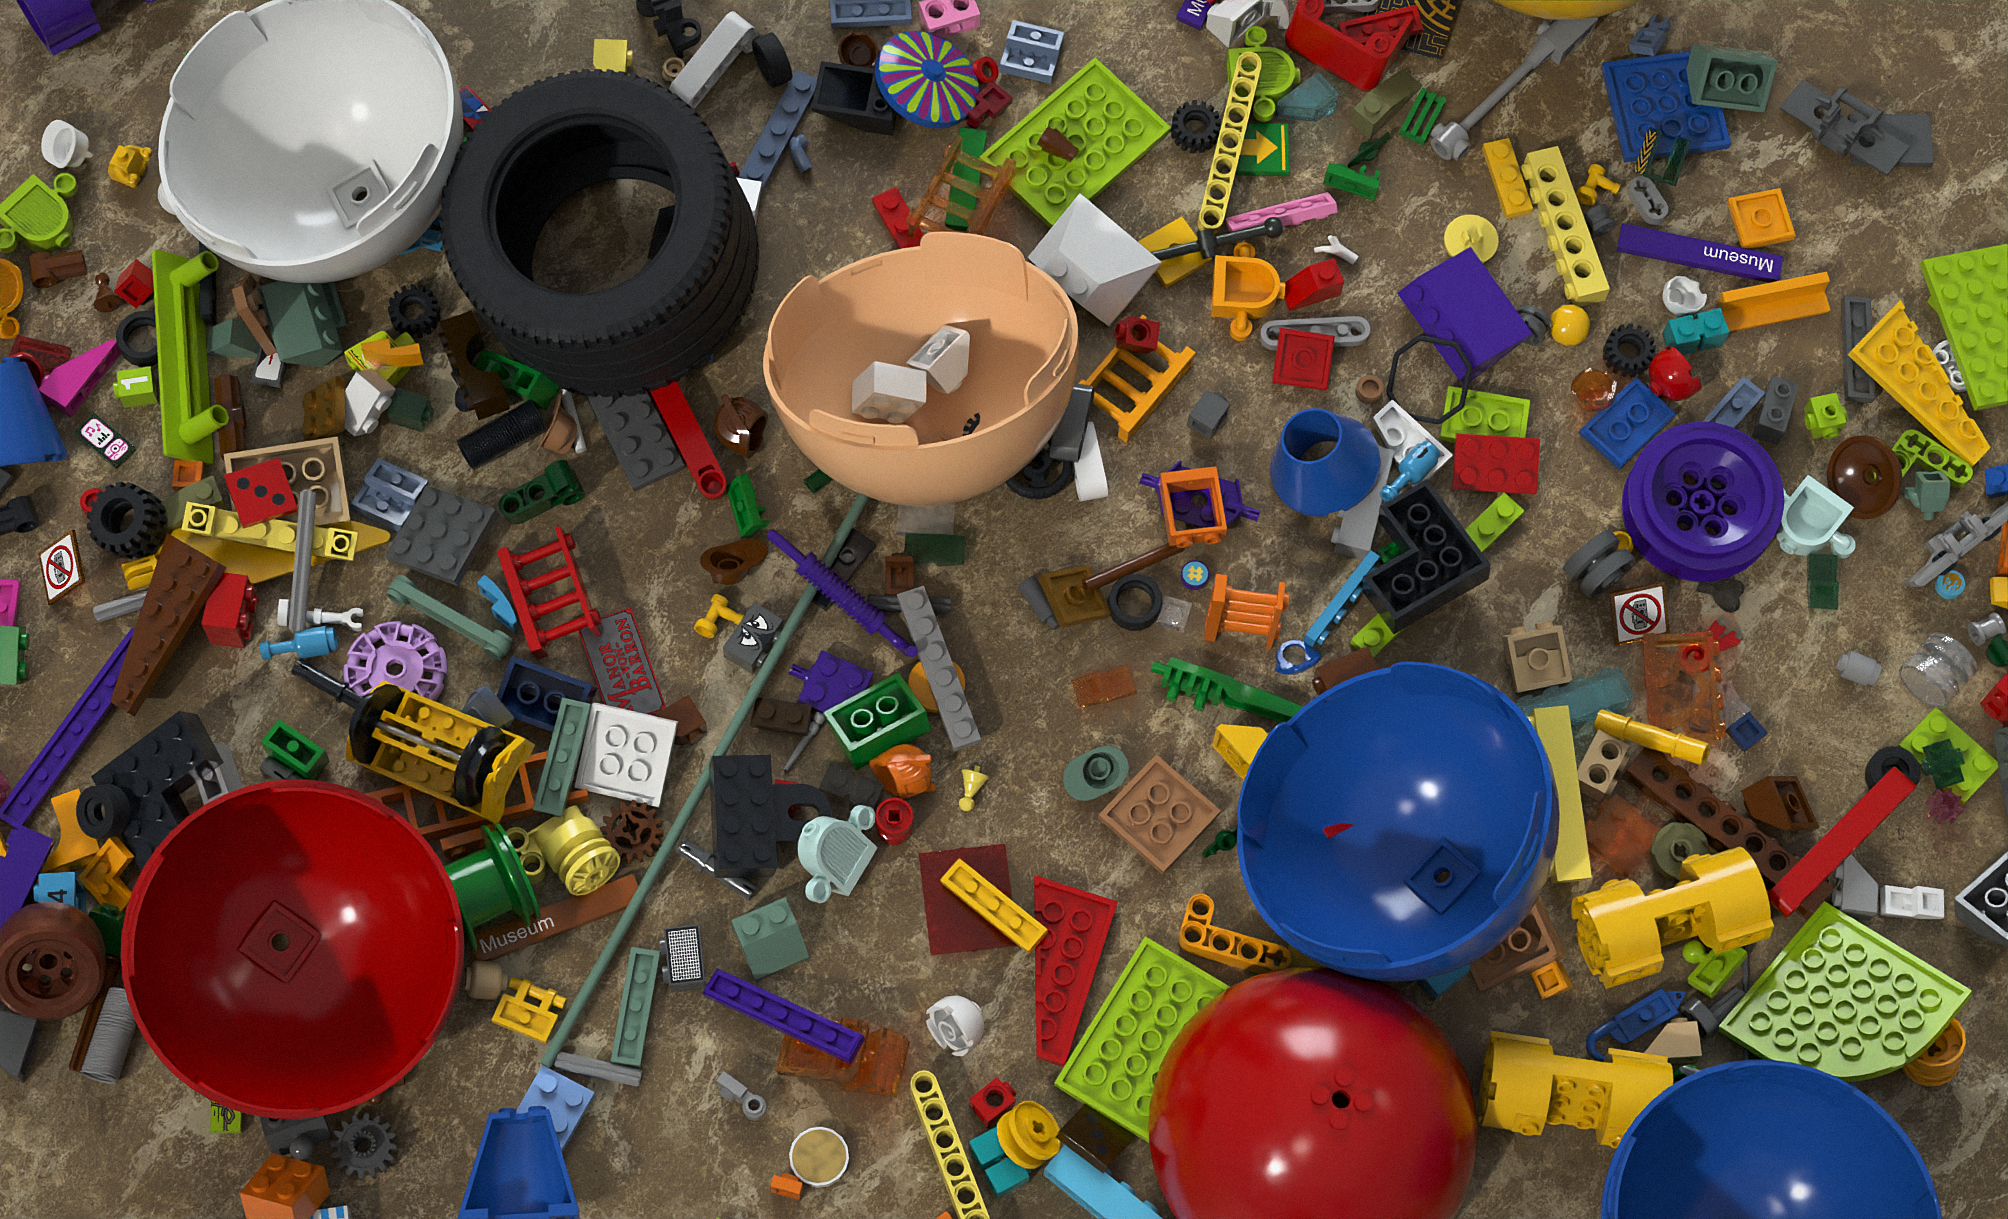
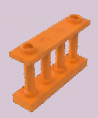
M1216 574L1206 614L1204 640L1215 642L1217 632L1222 633L1223 630L1267 636L1266 648L1271 649L1273 641L1279 640L1281 628L1279 620L1282 610H1288L1289 593H1284L1285 582H1279L1276 594L1232 589V586L1227 585L1228 575Z

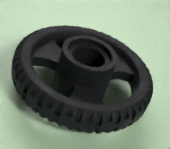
M1053 435L1047 442L1050 445L1047 450L1042 448L1031 461H1038L1043 466L1033 468L1029 463L1022 469L1025 479L1031 482L1028 487L1019 483L1014 476L1005 482L1014 493L1027 497V499H1046L1059 493L1069 482L1073 462L1050 458ZM1053 461H1063V470L1060 477L1053 484L1048 485L1045 479L1049 476L1050 464Z

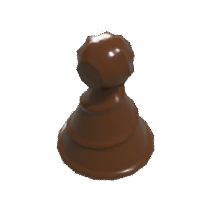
M100 273L95 278L99 291L93 306L100 312H111L118 309L121 305L120 297L108 286L110 279L106 273Z

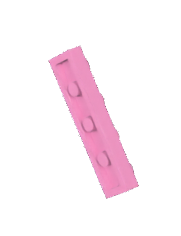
M1326 192L1224 218L1225 226L1230 233L1262 225L1269 217L1280 218L1282 226H1294L1313 218L1323 219L1328 217L1329 214L1337 213V204L1331 195Z

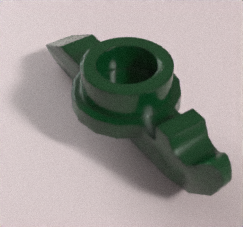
M1387 132L1374 142L1366 141L1361 143L1358 154L1350 160L1347 167L1350 168L1358 165L1362 160L1368 162L1375 159L1378 154V148L1387 142L1390 134Z
M1238 824L1230 830L1220 831L1216 835L1215 841L1204 849L1202 856L1208 858L1210 855L1217 854L1219 849L1222 851L1233 849L1236 844L1235 838L1237 837Z

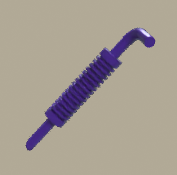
M776 530L768 531L767 538L798 564L795 572L800 576L804 575L803 578L805 580L809 579L808 583L813 582L812 586H817L816 589L818 591L822 590L821 594L826 593L825 597H830L829 600L831 602L835 601L834 605L839 604L838 608H843L842 611L844 613L848 612L847 616L852 615L851 619H856L855 622L857 624L861 623V628L865 626L864 630L872 635L877 631L904 655L910 657L917 655L918 649L884 623L887 617L885 613L881 610L877 611L878 607L873 608L874 604H869L870 601L868 599L864 600L865 596L860 597L861 593H856L857 590L855 588L851 589V584L847 586L848 582H843L844 579L842 577L838 578V573L834 575L835 571H830L831 567L829 566L825 567V562L821 564L822 560H817L818 556L812 551L805 556Z

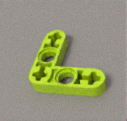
M1909 429L1905 431L1892 448L1897 458L1904 464L1902 479L1913 462L1928 472L1943 471L1950 481V486L1955 488L1964 487L1973 475V469L1968 462L1917 430ZM1911 439L1915 441L1912 448L1907 446L1908 441ZM1925 446L1927 449L1924 451V453H1923L1922 456H1921L1919 453H1920V451L1922 450V448ZM1928 454H1939L1942 458V463L1938 465L1932 464L1928 459ZM1947 462H1950L1951 464L1946 471L1943 470ZM1958 469L1963 472L1960 478L1954 476Z

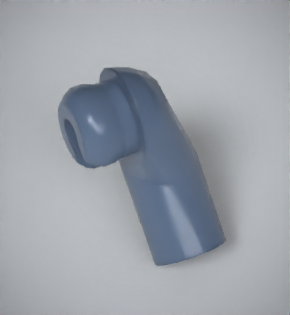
M803 134L797 137L793 136L789 141L791 156L800 172L804 173L813 167L803 150L809 145V142Z

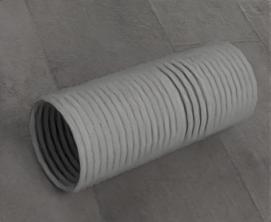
M111 987L108 989L107 997H105L106 1000L103 1003L101 1015L98 1019L99 1022L95 1026L96 1028L91 1039L92 1042H90L91 1045H89L87 1056L84 1059L85 1062H83L84 1065H82L83 1067L80 1072L90 1079L108 1084L118 1083L117 1080H119L123 1063H125L124 1060H126L125 1058L127 1057L126 1055L137 1023L129 1006L125 989Z

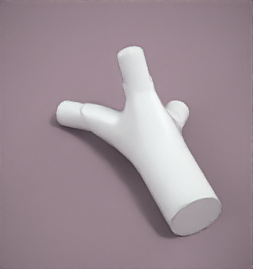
M1332 235L1328 236L1331 246L1314 248L1315 253L1327 252L1335 254L1352 265L1359 257L1341 245L1337 237Z

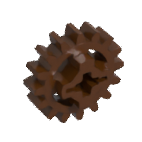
M632 800L631 805L626 807V804L621 801V809L617 810L611 807L610 812L612 816H603V822L607 826L600 827V831L603 835H606L604 839L610 842L612 848L618 852L621 860L623 857H627L628 864H632L633 858L637 857L642 863L644 862V854L650 857L654 856L652 847H661V842L657 838L664 837L663 830L659 829L663 825L661 818L655 819L657 816L655 809L647 811L648 806L646 802L637 807L636 801ZM632 815L641 816L643 819H638ZM622 819L619 827L614 828L615 824ZM628 823H630L631 828H633L636 832V841H634L633 836H631L628 832ZM650 836L648 841L642 846L644 838ZM624 844L632 849L623 848L620 845Z

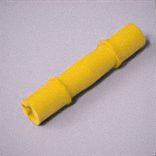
M1603 709L1599 711L1594 724L1596 732L1601 730L1623 742L1628 740L1649 749L1671 754L1672 758H1680L1702 766L1705 765L1710 754L1711 745L1709 743L1684 736L1683 733H1678L1677 735L1656 726L1633 721L1632 717H1625Z

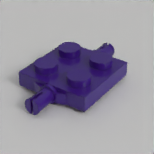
M821 650L815 664L809 670L793 664L789 675L804 680V688L797 702L812 705L814 711L824 714L823 712L868 689L874 673Z

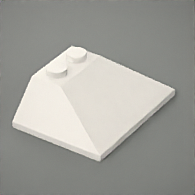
M1080 193L1028 256L1037 268L1047 273L1069 296L1109 327L1162 264L1159 259Z

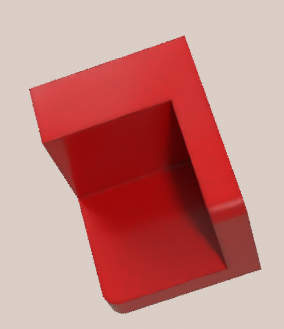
M135 259L118 277L114 292L137 309L154 291L153 271Z

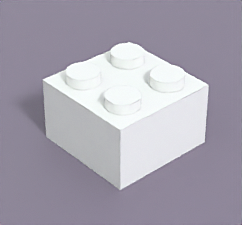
M874 361L852 383V413L861 414L862 417L868 419H886L889 423L893 424L904 423L926 403L927 372Z

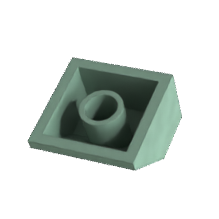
M785 897L731 920L733 933L755 982L809 959L798 924Z

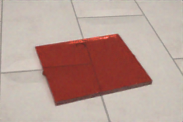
M1005 844L971 848L960 847L953 850L919 853L930 955L968 951L977 952V950L1018 946L940 881L960 858L1012 900Z

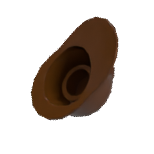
M759 539L739 540L706 550L700 558V564L703 569L711 574L714 583L733 585L741 582L752 567L757 566L766 558L768 547Z

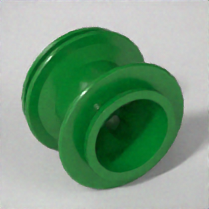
M498 822L492 823L493 830L491 831L486 825H481L484 849L444 866L458 899L464 939L470 949L475 952L478 946L472 928L510 911L516 913L522 924L526 927H530L531 916L535 920L541 919L539 905L527 874L510 839Z

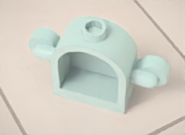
M1807 475L1791 497L1784 490V510L1780 525L1776 531V537L1780 542L1781 549L1788 554L1806 556L1818 553L1830 542L1831 551L1834 556L1841 559L1848 558L1855 549V541L1850 535L1841 534L1838 529L1848 518L1854 507Z
M864 805L855 806L851 811L848 821L821 816L808 822L803 827L798 842V856L802 866L813 876L805 889L806 897L810 901L824 903L830 897L831 892L849 896L878 848L861 832L862 829H870L875 822V812L871 807Z

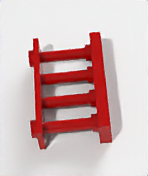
M561 526L555 527L559 540L522 555L513 554L508 547L497 550L530 652L538 660L549 656L546 646L549 645L550 641L583 628L589 627L596 637L602 635L599 629L602 619L597 608H592L573 553V549L576 548L575 541L571 533L566 534ZM563 551L567 563L566 566L528 581L526 578L522 579L520 570L524 569L523 566ZM569 576L572 577L575 591L537 606L535 604L531 605L529 595H532V591ZM580 601L585 616L547 631L539 629L537 621L541 620V616Z

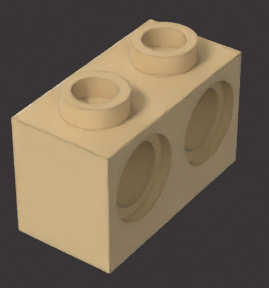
M1598 730L1577 770L1580 792L1599 802L1605 794L1610 796L1618 782L1613 778L1616 771L1623 772L1630 756L1626 755L1630 745ZM1601 751H1610L1614 755V759H1606ZM1589 775H1598L1602 783L1596 784L1592 782Z

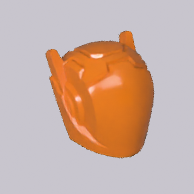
M902 744L894 746L869 761L870 768L877 781L886 793L892 794L896 798L905 799L922 792H935L936 790L935 784H931V755L925 754L924 751L914 745Z

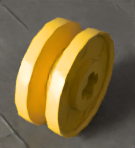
M1034 1101L1019 1103L1011 1111L1002 1115L997 1123V1136L1004 1152L1015 1164L1025 1169H1035L1041 1166L1046 1160L1058 1154L1062 1147V1142L1056 1138L1060 1128L1053 1115L1045 1107Z

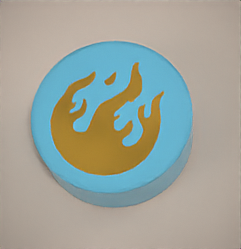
M1952 570L1944 576H1938L1935 581V589L1941 597L1955 599L1965 589V580L1959 572Z

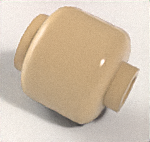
M476 960L471 963L470 967H465L463 990L467 991L468 995L473 999L495 1000L498 998L501 990L506 991L508 975L507 973H502V967L498 962Z

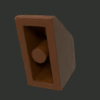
M689 695L652 715L678 721L674 740L675 745L694 744L700 741L705 736L704 733L707 732L706 721Z

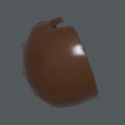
M849 32L840 40L838 56L841 64L873 68L875 66L879 49L876 41L867 33Z

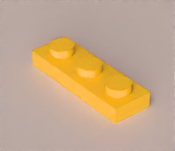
M1506 138L1484 143L1482 151L1505 219L1532 214L1533 207L1510 139Z

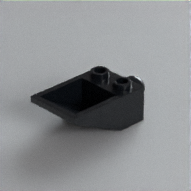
M821 61L811 111L865 132L893 136L897 112L888 104L880 92L875 77V69Z

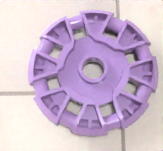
M402 621L385 622L374 626V630L367 634H361L354 641L347 653L349 658L347 664L344 665L343 676L344 683H349L348 689H353L359 696H366L383 680L413 693L416 691L418 695L436 701L445 686L442 684L444 676H447L448 672L446 654L442 647L439 648L437 645V639L434 635L416 624H412V626L404 625ZM400 636L408 637L407 642L398 641ZM381 639L385 645L376 650L372 644ZM427 649L429 653L421 657L418 651ZM367 660L366 667L359 666V662ZM399 663L403 666V670L399 675L393 676L387 673L388 667L391 664ZM425 671L433 674L431 680L423 679ZM369 681L371 688L364 692L362 685Z

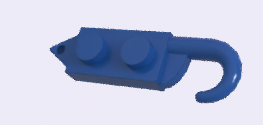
M1662 988L1595 1028L1588 1034L1586 1039L1588 1054L1594 1060L1604 1062L1606 1055H1601L1596 1050L1598 1040L1609 1034L1617 1043L1629 1044L1677 1016L1679 1013L1677 1009L1686 992L1664 991Z

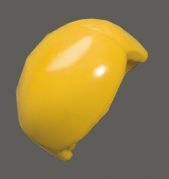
M1562 305L1550 316L1552 327L1549 332L1556 342L1564 346H1575L1584 341L1589 334L1590 319L1581 307Z

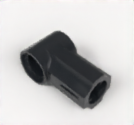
M30 496L13 498L8 501L7 506L0 508V536L13 531L17 533L30 532L39 526V520Z

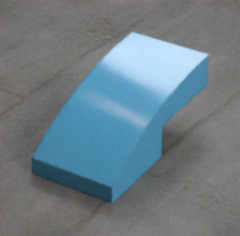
M483 575L477 582L479 592L494 604L491 607L493 617L516 635L519 628L510 603L494 582L486 575Z

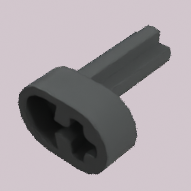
M1734 987L1709 1009L1700 1000L1692 997L1680 1007V1012L1684 1018L1688 1019V1022L1697 1021L1699 1036L1707 1039L1719 1030V1023L1726 1018L1745 993L1742 989L1739 990L1737 987Z

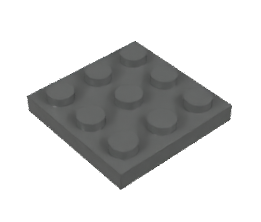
M425 486L385 557L389 562L458 586L499 514L493 508Z

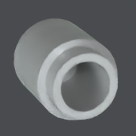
M1851 650L1847 654H1841L1836 669L1840 670V677L1863 686L1867 684L1874 686L1882 668L1880 664L1876 663L1875 659Z

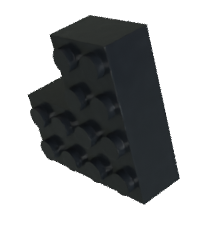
M1427 479L1380 505L1379 523L1402 554L1364 575L1362 592L1393 634L1489 579L1491 564Z
M178 711L91 776L96 786L115 785L127 796L130 805V820L121 835L130 852L135 856L134 859L140 871H142L155 849L166 836L190 815L180 794L224 763L198 714Z

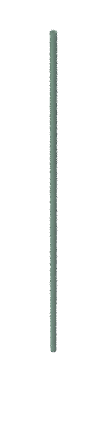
M858 494L822 558L821 564L825 562V567H831L866 505L869 499L868 496ZM813 582L808 583L541 1059L540 1064L547 1068H551L709 785V763L712 757L726 755L814 598L817 586L813 587Z

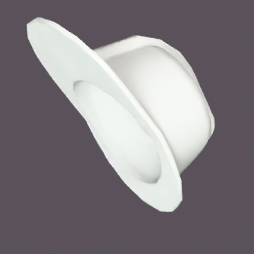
M55 120L47 126L43 134L41 147L42 154L49 163L58 168L66 166L79 167L85 158L93 157V154L88 151L89 140L85 133L62 120Z

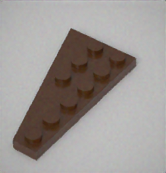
M168 533L166 534L110 700L111 703L134 717L227 568Z

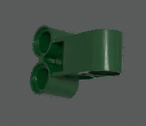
M558 460L549 464L544 469L545 474L501 496L498 507L510 523H524L560 504L568 506L584 498L585 492L574 469L570 468L566 460ZM545 491L541 499L534 500L538 492ZM520 504L517 511L509 513L512 505Z

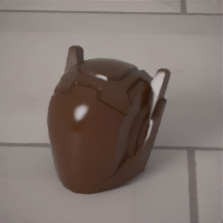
M725 394L721 397L723 404L718 409L714 419L715 434L728 449L750 459L756 453L763 440L762 433L768 421V414L751 399L746 397L729 398Z

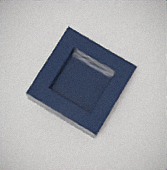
M1747 712L1725 731L1744 753L1768 734L1750 712Z

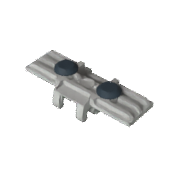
M2008 502L1990 515L1980 518L1975 514L1972 516L1967 510L1959 517L1960 520L1945 532L1937 534L1927 541L1925 546L1931 553V556L1925 566L1904 582L1905 585L1921 587L1925 586L1937 575H1946L1957 566V560L1981 541H1989L1999 534L2002 525L2008 521ZM1965 530V536L1957 541L1955 537Z

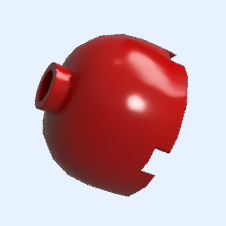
M1668 345L1653 357L1649 365L1651 382L1648 385L1657 397L1662 394L1668 400L1682 401L1692 397L1702 388L1698 376L1692 379L1690 370L1693 368L1676 348L1672 347L1670 349V345Z

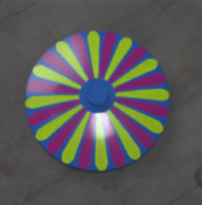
M923 31L903 32L892 37L884 45L876 59L875 77L880 92L897 113L915 124L936 129L952 127L962 122L968 116V112L975 107L977 102L975 97L979 94V84L973 67L956 46L942 37Z

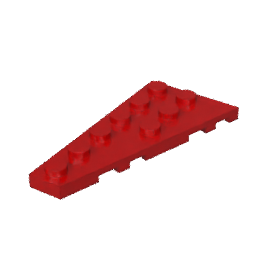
M1034 875V919L1048 929V934L1035 947L1036 1058L1064 1067L1118 901Z

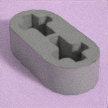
M1637 176L1632 179L1628 188V196L1643 220L1650 225H1659L1664 222L1668 213V205L1654 183L1645 176ZM1637 186H1638L1640 189H1642V188L1645 187V188H1646L1645 193L1643 194L1642 191H1638V192H1637V191H1636ZM1651 207H1652L1654 210H1658V209H1659V210H1660L1659 215H1657V213H1652V214H1651V213H1650Z

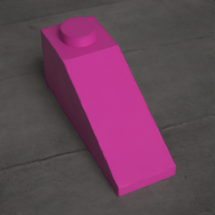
M111 339L55 368L50 375H46L41 381L39 388L44 402L71 418L121 355L117 342Z

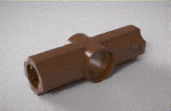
M230 374L220 375L214 379L216 404L224 407L229 416L228 423L217 430L219 432L222 460H224V454L246 451L244 437L246 416L244 406L241 404L240 382L238 376Z

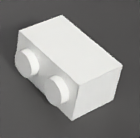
M372 368L357 371L345 390V429L354 437L370 434L376 429L379 423L378 418L391 404V396L396 390Z

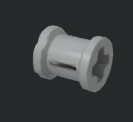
M1994 612L1983 621L1969 623L1968 633L1975 645L1982 646L1986 640L1999 635L2001 637L2004 636L2006 627L2000 615Z

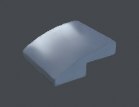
M1012 20L999 72L1051 84L1065 32Z
M378 458L366 474L363 487L350 503V510L399 532L423 489L428 485V480Z

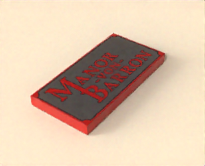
M631 608L601 617L602 624L599 625V629L602 635L596 637L589 627L578 630L604 705L647 715H654L666 708Z

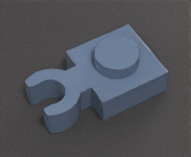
M1653 15L1649 19V27H1640L1629 43L1630 51L1632 53L1655 56L1667 39L1665 33L1671 28L1669 17H1665L1659 23L1657 15Z

